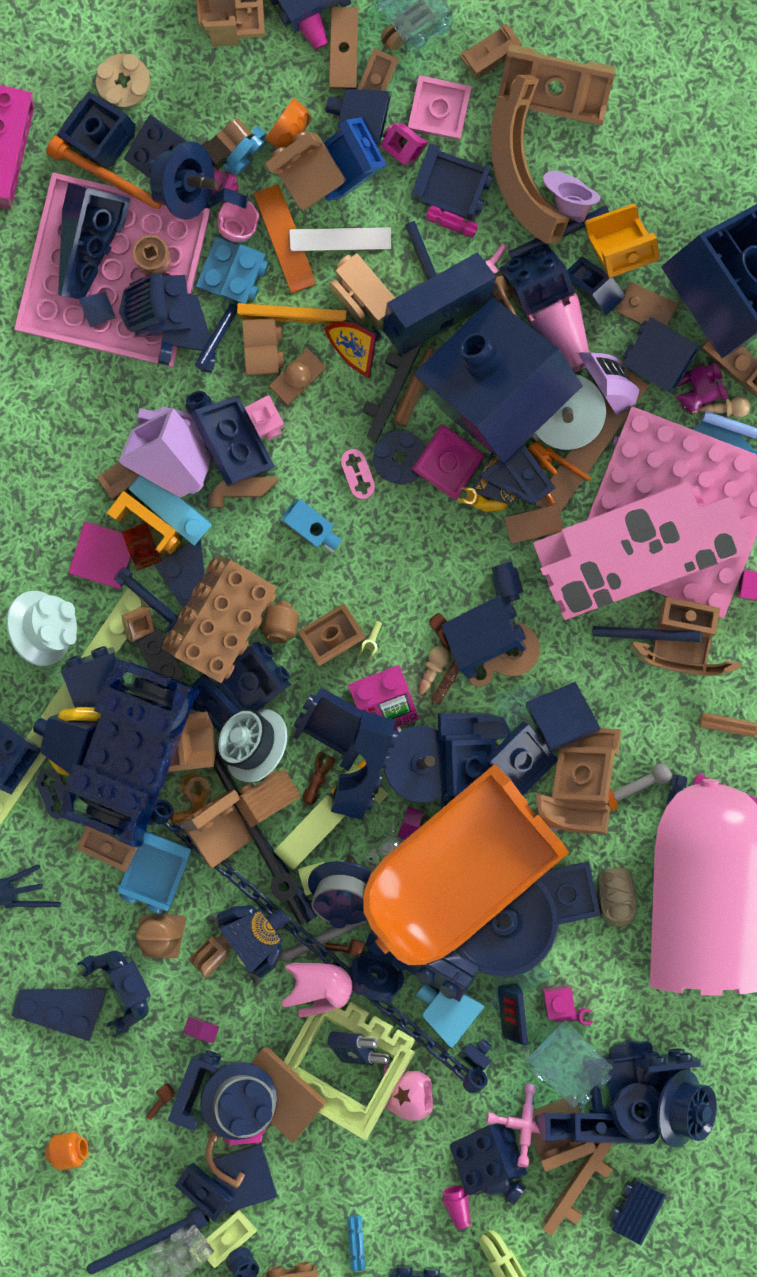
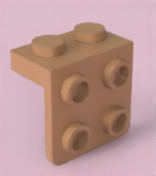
M304 131L296 135L292 139L293 143L288 147H281L275 150L270 155L271 159L265 162L271 173L280 175L298 207L306 210L342 185L345 177L320 136Z

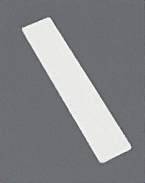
M391 227L291 229L289 231L291 251L391 249Z

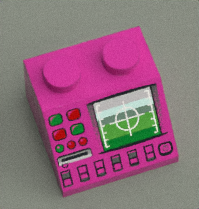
M400 665L348 684L358 709L394 719V728L419 720Z

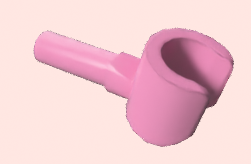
M501 244L493 257L486 261V264L495 275L499 272L495 264L507 248L504 244Z

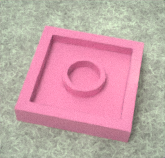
M419 75L408 128L412 131L460 140L472 86Z

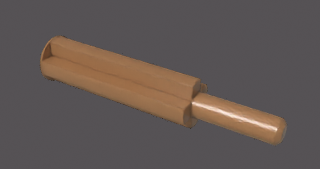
M430 347L426 349L419 368L433 355L434 349ZM417 370L413 371L396 414L392 419L396 424L407 427V423L423 388L414 375Z
M704 712L701 713L699 718V728L703 727L749 737L757 735V723Z

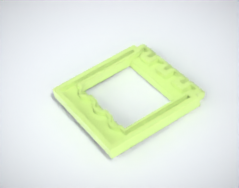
M351 1002L346 1011L343 1010V1006L325 1013L308 1016L284 1062L327 1101L319 1112L320 1114L363 1140H367L415 1051L411 1050L415 1039L399 1029L393 1038L389 1037L394 1029L392 1025L376 1016L367 1024L370 1013ZM325 1018L350 1033H361L364 1037L376 1038L378 1040L376 1048L394 1058L367 1107L299 1067Z

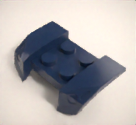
M438 713V740L445 741L447 796H441V809L491 767L485 759L496 749V739L507 738L511 734L503 717L489 713Z

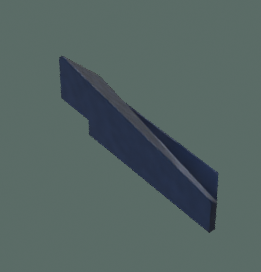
M542 1113L535 1116L543 1142L572 1138V1142L651 1145L659 1139L660 1135L658 1134L646 1140L632 1141L618 1130L612 1114ZM636 1115L637 1117H641V1119L644 1118L643 1115Z

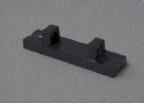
M422 343L405 352L403 357L389 352L385 364L397 370L380 406L366 401L363 407V413L374 418L368 431L367 439L375 443L378 442L420 352Z

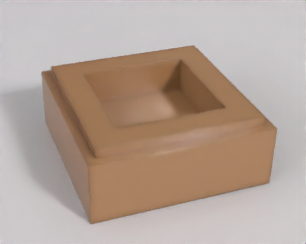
M145 605L121 615L126 638L130 642L138 640L154 631L150 609Z

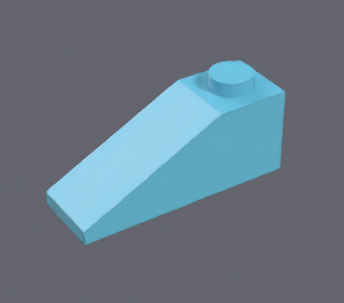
M141 475L128 488L193 545L212 526L208 518L184 498L174 495Z

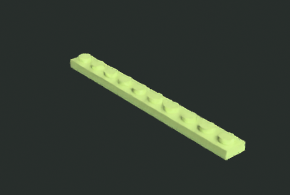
M128 588L81 658L91 655L92 650L102 646H106L107 649L114 647L116 656L127 640L121 615L144 605L149 608V605ZM65 682L40 718L48 720L49 717L59 714L62 710L75 708ZM32 729L27 738L41 747L43 737L33 732ZM41 752L12 795L0 790V826L47 757L41 754Z

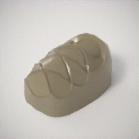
M624 867L604 869L598 876L597 899L602 919L613 927L630 925L634 921L637 912V896L631 872Z

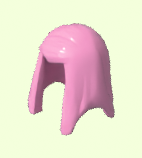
M290 963L285 967V970L294 976L296 983L291 994L282 1000L283 1007H291L314 1001L311 1007L298 1010L299 1017L325 1013L343 1007L348 1002L352 992V981L349 974L343 968L332 964Z

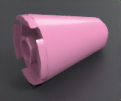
M576 293L571 297L568 296L543 308L538 313L534 312L527 316L534 329L559 348L574 372L586 367L579 353L589 352L580 302Z

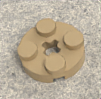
M116 54L107 58L98 66L96 87L105 102L119 109H129L139 105L144 100L150 87V76L144 63L135 55ZM120 75H124L125 78L130 77L131 80L127 82L128 87L122 88L121 84L116 85Z

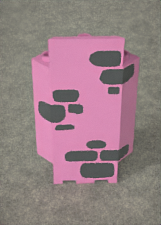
M686 482L562 529L560 533L533 542L542 565L540 569L543 576H546L548 586L555 601L558 602L564 620L599 609L752 551L732 496L700 507V505L705 504L700 489L697 486L693 487L690 482Z

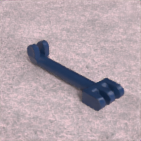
M122 567L115 574L114 580L121 586H127L169 623L164 629L169 633L175 626L180 612L177 615L136 581L132 577L133 574L127 568Z

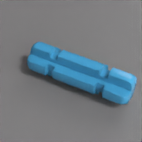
M352 1215L347 1218V1225L350 1230L348 1232L350 1256H352L350 1258V1266L352 1271L365 1270V1257H363L365 1253L363 1231H361V1228H363L362 1217L360 1215Z

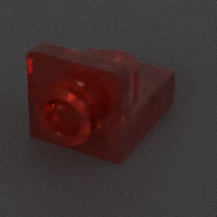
M148 523L140 524L122 532L127 550L137 571L162 561L160 553L155 550L157 545L152 537Z

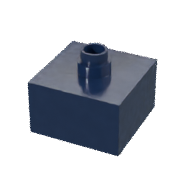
M756 204L699 234L661 266L721 358L726 357L757 338Z
M493 297L414 373L439 409L503 463L583 387L559 348Z

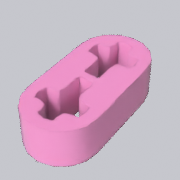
M350 449L342 456V468L353 496L357 499L365 500L374 493V481L363 453L356 449ZM350 455H354L355 458L360 457L361 461L358 463L360 472L355 473L351 465H346L345 462L349 461ZM361 476L364 483L370 484L371 487L367 488V494L363 495L361 491L356 492L355 488L358 486L356 477Z

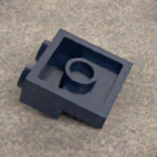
M259 641L247 648L242 655L236 657L233 662L234 670L228 679H224L222 683L216 681L239 711L243 709L257 711L291 686V683L288 681L290 679L289 672L283 666L278 667L272 659L274 653L271 648L266 644L261 645Z

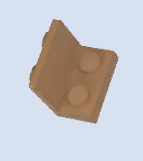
M235 790L222 793L181 822V825L209 868L215 867L252 840L251 835L233 805L240 800Z
M569 1095L534 1109L533 1121H535L536 1115L542 1113L572 1114L581 1113L575 1096ZM531 1132V1137L545 1172L597 1151L594 1143L572 1142V1138L543 1142L541 1134Z

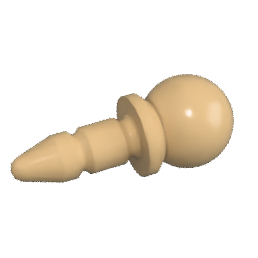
M737 396L732 400L725 399V404L714 403L713 405L706 404L701 406L698 413L703 414L704 411H708L714 414L725 413L726 418L731 415L736 418H742L749 413L750 402L745 397Z
M436 646L431 649L429 661L425 663L429 669L426 670L423 676L424 679L420 682V695H423L431 687V682L434 681L437 675L436 672L442 673V667L449 663L450 652L447 648Z

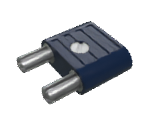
M331 1031L328 1036L330 1048L342 1063L372 1066L374 1063L387 1064L390 1059L388 1054L375 1052L373 1048H376L378 1045L376 1038H367L361 1033Z

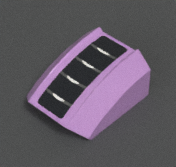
M579 353L583 363L617 416L636 404L640 389L632 383L623 369V363L618 358L602 353Z

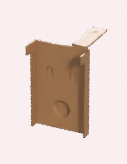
M630 282L624 294L626 297L620 302L616 312L639 324H642L645 320L648 321L652 317L667 326L672 314L676 313L679 307L680 299L676 303Z

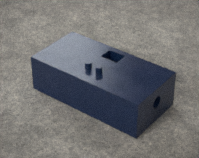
M478 252L387 302L383 332L402 355L479 311L492 297L496 275Z

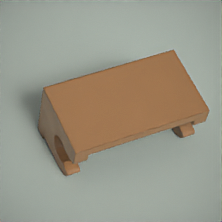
M506 23L499 30L470 49L465 50L459 56L474 79L477 80L506 61L509 44L521 46L522 43Z
M118 462L104 473L98 475L97 478L111 499L116 501L123 491L126 493L130 491L128 488L139 474Z

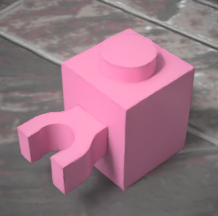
M269 395L245 407L260 439L266 437L267 440H271L282 434L280 429L285 426Z

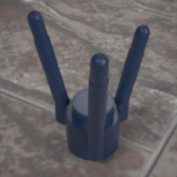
M38 864L10 877L0 879V906L4 905L6 909L12 907H61L62 904L61 902L14 901L18 899V894L43 888L42 884L17 888L15 883L11 884L39 870L40 865Z

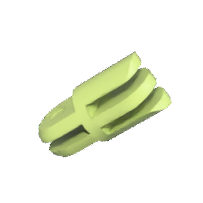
M489 1230L486 1232V1235H481L479 1244L488 1259L487 1264L495 1277H527L512 1250L506 1247L497 1232Z

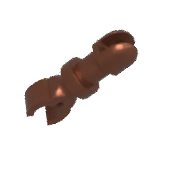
M319 752L315 758L314 774L311 773L309 778L311 779L310 785L303 793L302 799L304 803L309 805L316 803L319 797V788L326 781L324 776L333 768L335 757L328 756L324 764L323 759L327 756L326 753Z

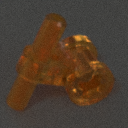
M187 774L180 782L182 794L190 799L191 810L172 814V822L175 825L180 824L205 806L204 799L209 795L210 786L206 779L197 774ZM194 782L200 785V787L195 789L196 793L190 790V788L194 787Z

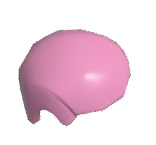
M249 201L245 209L225 202L217 216L219 233L232 242H244L251 238L256 231L259 213Z

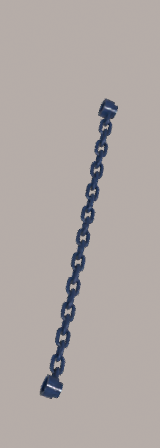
M162 799L155 801L149 810L150 817L155 820V824L165 825L186 842L191 849L200 854L191 843L192 840L183 826L172 816L174 813L172 805ZM169 819L174 822L172 826L167 823ZM181 829L187 836L184 837L178 830ZM226 861L220 862L227 868L226 871H223L218 865L214 867L247 897L265 910L268 915L273 914L271 912L273 908L276 911L280 909L254 885L245 880ZM233 874L241 880L239 883L231 877ZM246 886L254 891L252 895L244 889ZM260 897L267 903L266 906L258 900ZM286 915L294 927L291 928L286 924L283 926L319 956L324 963L341 966L348 973V966L313 938L303 927ZM300 931L308 937L306 940L298 935ZM314 943V944L317 945L321 950H320V951H317V950L312 946V944ZM327 954L335 960L333 963L325 958ZM366 997L408 1035L426 1048L436 1059L453 1071L463 1081V1087L467 1092L479 1093L487 1085L488 1079L482 1070L478 1068L468 1070L391 1003H385L388 1007L384 1009L379 1004L380 1001ZM394 1012L401 1017L400 1021L392 1015ZM407 1023L415 1029L413 1032L406 1027ZM421 1035L428 1040L427 1044L419 1038ZM434 1046L442 1052L440 1056L432 1050ZM448 1058L455 1064L454 1067L446 1061ZM461 1070H463V1071L466 1072L467 1074H466L465 1076H463V1075L460 1074L459 1072H460Z

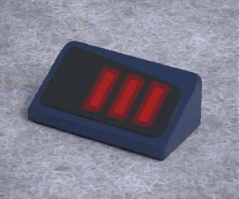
M517 983L501 985L498 987L502 1035L507 1040L527 1045L528 1036L523 992Z

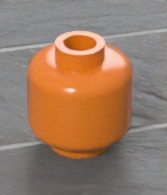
M77 1132L54 1135L45 1149L46 1160L59 1171L78 1168L88 1157L87 1141Z

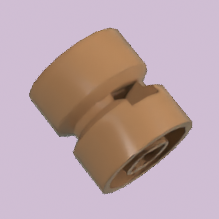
M150 234L144 235L136 241L132 252L140 271L146 276L165 274L170 268L172 260L164 240L159 236Z

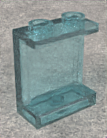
M373 0L377 10H383L404 40L405 49L408 52L414 48L419 49L423 47L429 39L437 34L442 35L446 33L453 25L452 11L444 0Z
M566 1020L525 1061L532 1070L535 1069L569 1103L568 1106L571 1109L576 1105L582 1108L593 1097L589 1092L596 1085L601 1089L611 1079L608 1073L613 1068Z

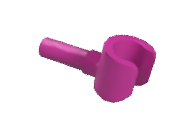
M581 1008L575 1013L576 1016L556 1018L554 1022L578 1021L583 1025H591L594 1021H583L582 1015L585 1012L593 1011L588 1008Z

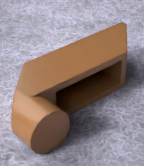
M253 477L231 486H227L223 480L208 495V508H224V497H263L279 482V478Z

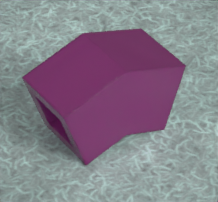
M408 806L397 837L406 840L419 829L424 812Z
M188 1017L183 1033L214 1043L219 1026L197 1017Z

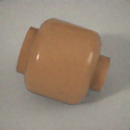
M277 601L276 605L266 608L261 626L266 639L280 644L287 643L288 640L293 639L297 632L299 614L292 608V604L284 601Z

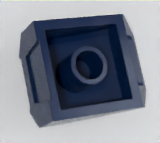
M87 92L64 121L57 136L64 139L69 145L101 167L107 168L115 165L117 158L131 139H134L136 124L127 114L91 92Z

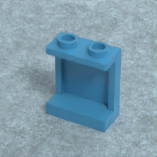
M141 829L136 838L138 849L116 892L122 894L121 899L136 904L137 900L148 904L147 909L162 914L163 910L169 911L193 849Z

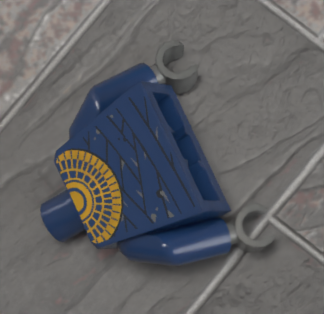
M251 905L232 906L207 916L206 920L212 918L216 922V926L211 928V931H216L220 928V931L248 969L244 978L246 979L248 976L255 977L256 982L252 986L257 987L263 978L277 965L282 952L280 943L283 941L277 930L290 922L280 908L267 917L261 908L256 910Z

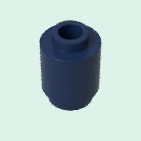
M512 562L492 567L493 574L491 578L496 595H500L506 603L519 600V594L524 593L517 567L514 568Z

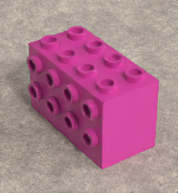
M0 85V207L11 209L35 104L32 92Z

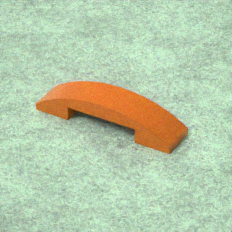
M279 184L253 193L291 294L316 285L305 251H291L289 231L296 229Z

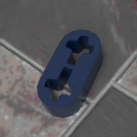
M54 769L43 770L37 776L36 782L46 810L53 818H65L72 810V802L62 776ZM49 773L50 777L55 776L57 779L53 783L56 791L54 793L51 792L48 785L44 786L42 783L46 779L45 775ZM54 795L58 796L60 802L66 803L67 807L63 808V814L52 809V806L56 805Z

